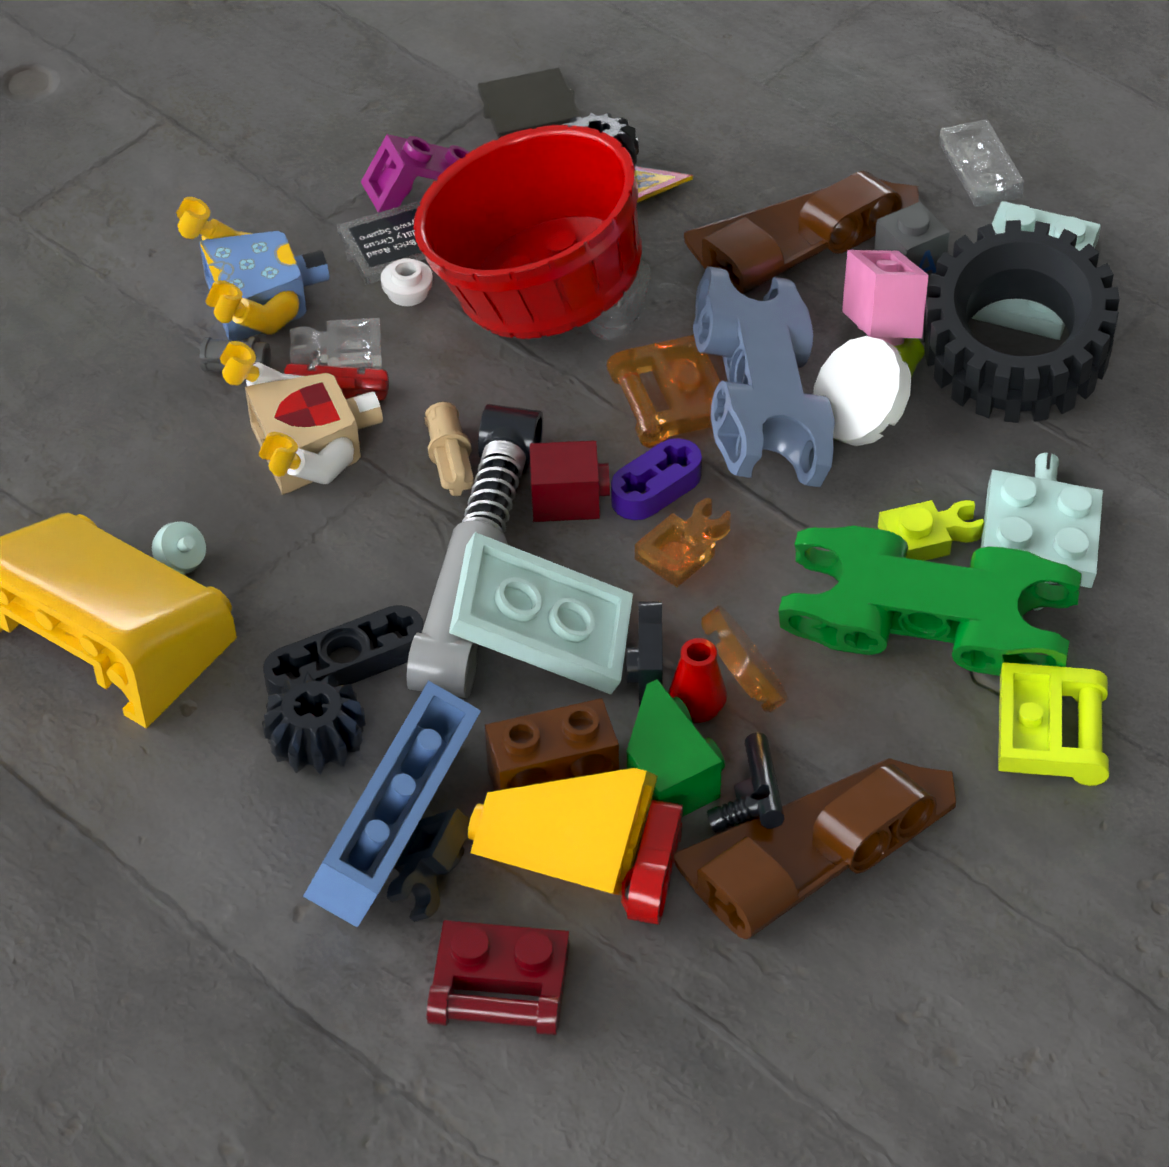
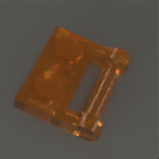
M694 335L622 350L613 354L608 359L606 367L614 383L620 384L637 421L635 426L636 434L644 447L653 448L659 443L668 440L670 436L712 427L711 404L715 389L721 381L708 354L698 351ZM652 371L669 407L668 410L656 412L639 376L640 373Z

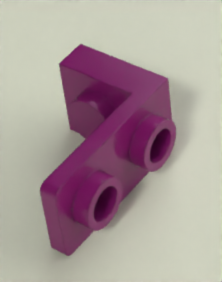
M387 134L361 183L378 213L395 215L404 198L411 192L413 182L417 176L438 180L437 177L458 159L464 158L469 151L455 145L448 148L430 144L415 136H410L407 139Z

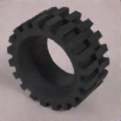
M1021 220L1006 221L1004 233L996 234L992 224L978 228L977 242L973 243L965 234L954 242L953 256L945 251L937 261L936 274L931 273L928 282L923 342H925L924 355L927 366L935 365L934 380L941 389L953 383L951 399L963 407L972 398L977 401L975 414L990 418L993 408L1005 410L1004 422L1019 423L1020 411H1031L1033 421L1037 422L1048 419L1050 406L1056 404L1061 414L1074 409L1077 393L1086 400L1095 391L1097 378L1103 380L1108 369L1119 312H1117L1120 300L1118 287H1112L1114 274L1108 263L1097 267L1099 252L1090 243L1080 251L1075 248L1076 234L1064 229L1059 238L1050 236V224L1039 221L1035 223L1034 232L1021 231ZM1006 299H1025L1040 303L1055 312L1064 322L1069 332V337L1059 348L1052 352L1035 356H1016L998 352L980 343L972 334L968 323L978 311L991 303Z

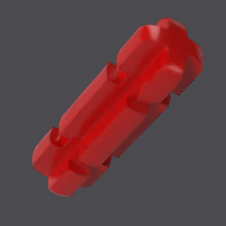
M290 363L286 365L284 374L298 376L322 373L334 375L345 399L355 397L357 394L362 395L373 391L378 401H383L386 399L389 390L388 372L384 369L366 368L365 373H359L358 367L315 365V370H309L308 364Z

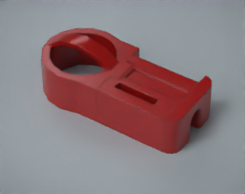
M656 800L651 801L635 866L627 872L622 881L621 903L627 913L628 920L657 925L661 923L670 887L674 854L677 852L682 836L681 819L683 805ZM630 883L629 895L627 900L625 896V890Z

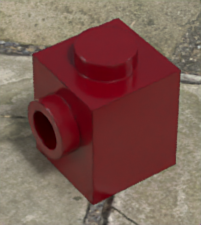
M596 440L529 443L533 522L600 519L599 496H610L609 463H598Z

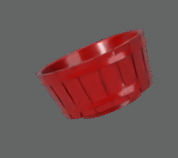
M550 125L517 131L499 137L500 139L496 141L494 139L467 153L464 158L458 159L437 177L438 180L434 181L427 189L420 201V206L417 208L414 217V235L416 243L425 255L431 269L445 281L459 300L464 312L474 322L485 330H490L491 333L499 336L533 339L542 338L545 335L548 337L573 330L572 328L576 326L580 327L594 320L603 311L606 312L624 296L623 293L629 290L637 276V271H639L642 256V240L639 233L637 214L638 184L635 178L631 155L617 139L604 132L600 133L596 129L572 125V127H568V125Z

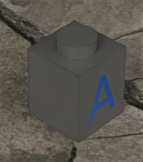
M918 202L877 219L874 250L899 251L929 275V282L931 273L936 274L937 261L944 251L948 253L950 231L921 202Z

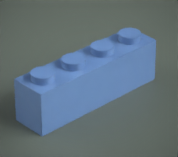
M428 680L303 897L358 928L383 887L481 710Z

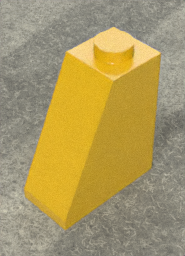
M630 768L487 792L484 804L478 803L470 818L468 839L474 840L470 853L611 894L621 895L622 881L627 872L633 867L657 775L638 768Z

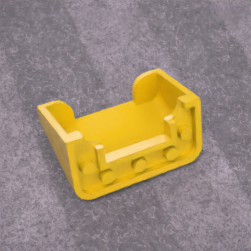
M61 513L0 536V633L3 630L11 633L19 624H22L93 665L97 684L105 689L109 688L113 683L118 686L129 700L122 708L124 716L146 729L237 638L234 619L231 614L232 605L220 590L197 583L98 528L91 519L84 515Z

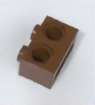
M603 698L485 724L487 767L494 791L619 770V743Z

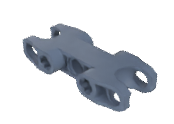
M707 266L697 287L693 332L696 347L700 353L723 356L727 381H721L715 389L711 404V423L715 443L720 449L729 471L735 476L751 478L754 465L762 457V450H770L782 455L793 465L800 483L806 486L821 487L832 467L835 420L828 397L803 393L798 368L803 367L808 361L813 344V329L808 308L801 299L795 284L789 279L773 277L770 290L763 297V301H758L741 294L732 285L726 270Z

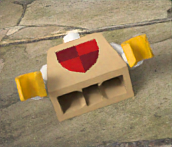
M239 341L229 342L220 356V362L225 365L222 370L223 378L230 385H240L246 379L247 387H245L250 423L261 446L258 455L260 458L267 460L269 470L273 473L282 495L312 482L329 484L346 467L359 460L361 454L358 430L383 422L381 407L373 391L345 399L334 375L329 373L310 376L282 374L260 362L255 363V352L245 343Z

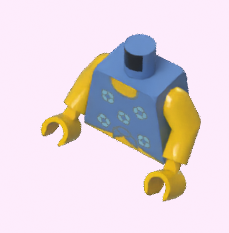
M189 196L184 198L176 212L177 217L180 219L178 230L187 239H195L199 234L202 235V241H199L205 280L210 290L205 302L209 307H215L213 311L214 316L219 322H222L228 340L241 341L261 332L270 335L275 334L288 322L303 317L307 311L304 286L329 280L328 266L323 251L319 250L293 256L284 233L280 231L255 234L240 232L216 219L207 221L211 212L206 203L195 197Z

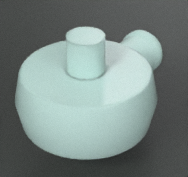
M181 521L172 522L164 525L155 535L152 542V554L154 559L184 575L194 571L201 564L206 554V543L202 533L192 524Z

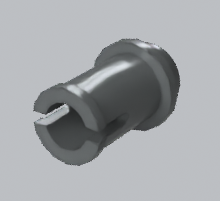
M252 336L248 341H239L248 345L255 352V363L260 362L270 367L271 349L268 342H261L258 336ZM205 337L200 348V358L208 359L207 361L202 360L200 362L201 369L205 372L222 371L225 365L220 362V356L229 342L239 340Z

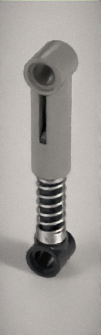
M487 404L483 410L478 437V453L481 458L478 473L475 477V484L472 486L468 507L465 509V517L462 523H459L453 529L422 633L417 632L411 644L407 664V687L409 690L422 692L429 680L456 697L468 699L476 674L479 644L449 633L466 545L475 532L507 544L503 534L506 531L505 523L509 520V511L513 506L512 500L516 496L515 489L519 486L518 478L522 476L523 468L527 464L530 465L529 443L542 442V411Z

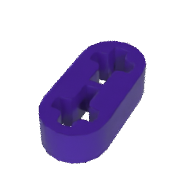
M681 438L668 439L619 469L611 480V504L613 510L625 519L643 520L653 516L695 488L702 476L701 450L695 443Z

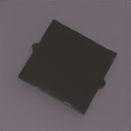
M559 67L478 83V92L484 104V118L490 119L498 139H500L499 137L530 128L536 129L542 126L563 125L570 123L571 118L574 116L581 117L574 102L575 91L568 89Z

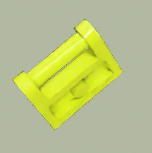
M1002 663L1000 673L998 771L1073 777L1076 782L1087 786H1095L1107 781L1109 777V759L1103 753L1102 702L1108 696L1107 676L1103 672L1094 669ZM1062 696H1072L1078 702V748L1062 747Z

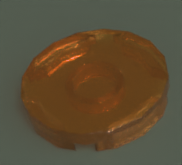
M722 606L715 607L701 618V625L705 634L710 635L715 630L719 633L718 637L721 641L716 644V647L719 650L717 653L746 693L758 702L762 701L761 707L765 712L772 713L789 701L786 691L765 658L740 625Z

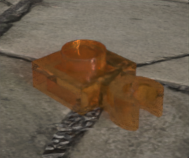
M705 498L695 505L692 516L686 521L672 513L635 543V560L678 588L715 556V541L722 539L730 531L731 512L726 511L718 519H708L712 515V499Z

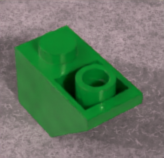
M657 679L648 683L627 748V769L638 768L657 775L651 801L656 800L683 805V817L721 798V773L725 769L724 758L717 744L709 737L704 739L694 727L691 715L679 697L672 698Z

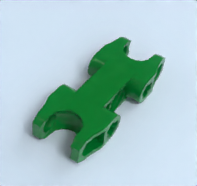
M861 526L813 527L797 532L794 545L796 563L802 565L805 569L830 575L839 583L831 590L820 594L791 593L787 596H782L778 612L780 628L820 643L832 650L864 655H874L883 652L887 647L890 633L954 643L951 656L956 664L969 671L1000 676L1002 663L1004 662L1067 667L1069 640L1063 638L1058 633L1029 625L1023 620L1022 616L1028 611L1040 607L1061 609L1078 605L1082 573L1028 551L993 546L982 547L974 551L970 567L906 558L909 547L901 536L890 531ZM813 547H821L830 551L818 550ZM1045 582H1054V583H1058V584H1060V585H1062V586L1052 585V584L1045 583Z

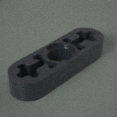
M403 605L389 606L276 649L267 656L263 664L268 695L282 694L281 689L284 679L297 685L303 683L307 672L315 681H322L332 673L336 681H338V686L356 683L408 663L413 638L417 632L422 633L424 627L423 619L411 607ZM399 631L402 636L406 637L398 638L396 634L391 632ZM370 639L373 640V646L377 649L371 650ZM342 647H352L360 652V655L355 660L348 663H338L329 658L333 651ZM319 660L320 671H317L316 663H312V661ZM292 671L293 675L298 678L290 680L284 673Z

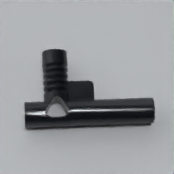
M752 733L745 739L744 743L751 778L735 784L736 799L734 803L729 801L728 805L724 803L722 807L719 805L707 810L709 822L715 833L728 829L729 825L733 827L735 823L738 825L741 821L745 822L746 819L751 820L752 817H759L761 825L767 829L776 828L784 823L785 818L767 736L763 733Z

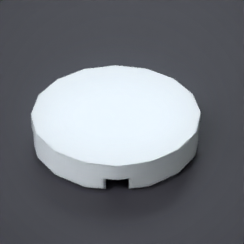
M869 336L851 339L834 350L821 367L814 385L813 394L826 396L830 401L835 420L834 439L853 446L874 443L883 437V435L879 434L880 432L885 430L889 424L895 426L902 417L910 397L911 373L908 364L902 361L900 352L893 345Z

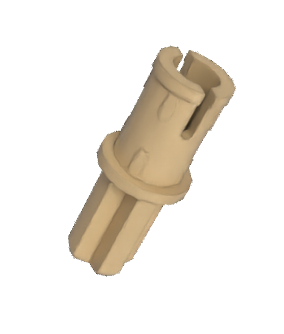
M448 402L435 403L426 410V417H424L431 440L428 445V455L431 461L437 465L441 486L444 489H449L452 496H461L463 490L471 489L474 484L469 461L471 442L467 435L462 433L459 411L456 406Z

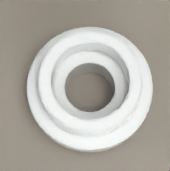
M405 258L392 262L381 273L383 291L393 303L401 306H413L421 303L426 299L433 285L432 271L429 266L414 259Z

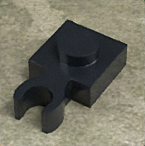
M638 601L639 647L627 648V683H639V707L648 683L657 679L663 686L662 601Z

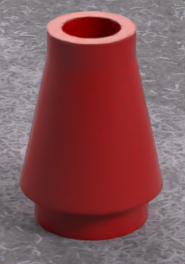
M703 638L690 639L683 644L681 658L668 691L672 698L679 697L684 702L694 723L713 719L727 701V690L717 661V649L711 641Z

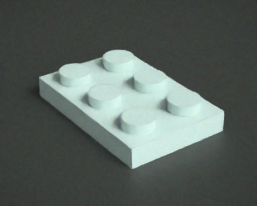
M1001 201L992 222L996 234L1004 233L1006 221L1021 220V231L1034 232L1036 221L1049 223L1050 236L1059 238L1064 229L1076 234L1075 248L1079 251L1089 243L1094 248L1096 247L1101 224L1081 220L1076 217H1068ZM1006 299L991 303L972 317V319L1060 340L1065 327L1061 318L1048 307L1025 299Z
M475 532L466 545L449 633L605 693L612 694L621 682L633 593Z

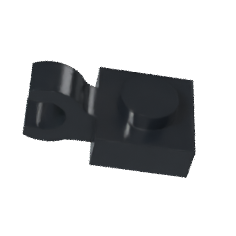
M458 808L421 819L394 867L400 875L390 883L387 890V899L391 902L405 899L412 891L416 902L409 918L414 922L430 918L436 913L440 904V892L436 882L437 875L449 873L463 857L464 847L462 845L468 835L470 819Z

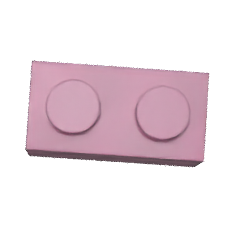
M847 250L842 312L858 326V329L864 331L869 337L883 340L893 346L903 344L904 338H922L929 275L899 251Z

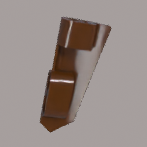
M859 171L829 187L749 213L688 230L684 233V243L705 269L707 266L726 270L732 285L741 294H745L826 249L840 254L876 236L877 219L919 202L918 186L891 183L877 179L867 171Z
M890 758L885 759L783 805L785 820L781 826L767 829L761 825L759 817L677 851L674 854L675 866L713 913L733 933L747 940L849 868L856 874L867 871L956 807L953 772L918 767Z

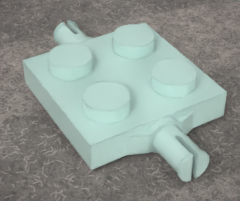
M1042 453L1036 457L1035 477L992 469L987 489L981 548L993 546L1024 550L1042 558L1065 564L1082 573V587L1092 588L1097 574L1103 490L1058 482L1059 459L1054 454H1051L1048 466V453ZM1045 582L1049 584H1058L1054 582ZM1044 607L1036 608V609H1033V610H1040V609H1042V608H1044Z

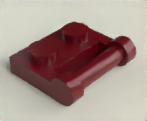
M443 920L433 983L428 995L427 1024L447 1026L449 1019L531 1026L536 1027L537 1034L557 1035L570 947L569 931ZM454 990L538 996L539 1001L454 994Z

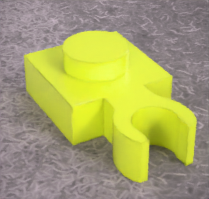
M930 500L879 512L878 528L893 532L907 542L909 548L906 558L926 561L950 555L952 541L968 543L981 539L984 520L965 522V520L974 518V501H959L948 510L938 512L933 501Z

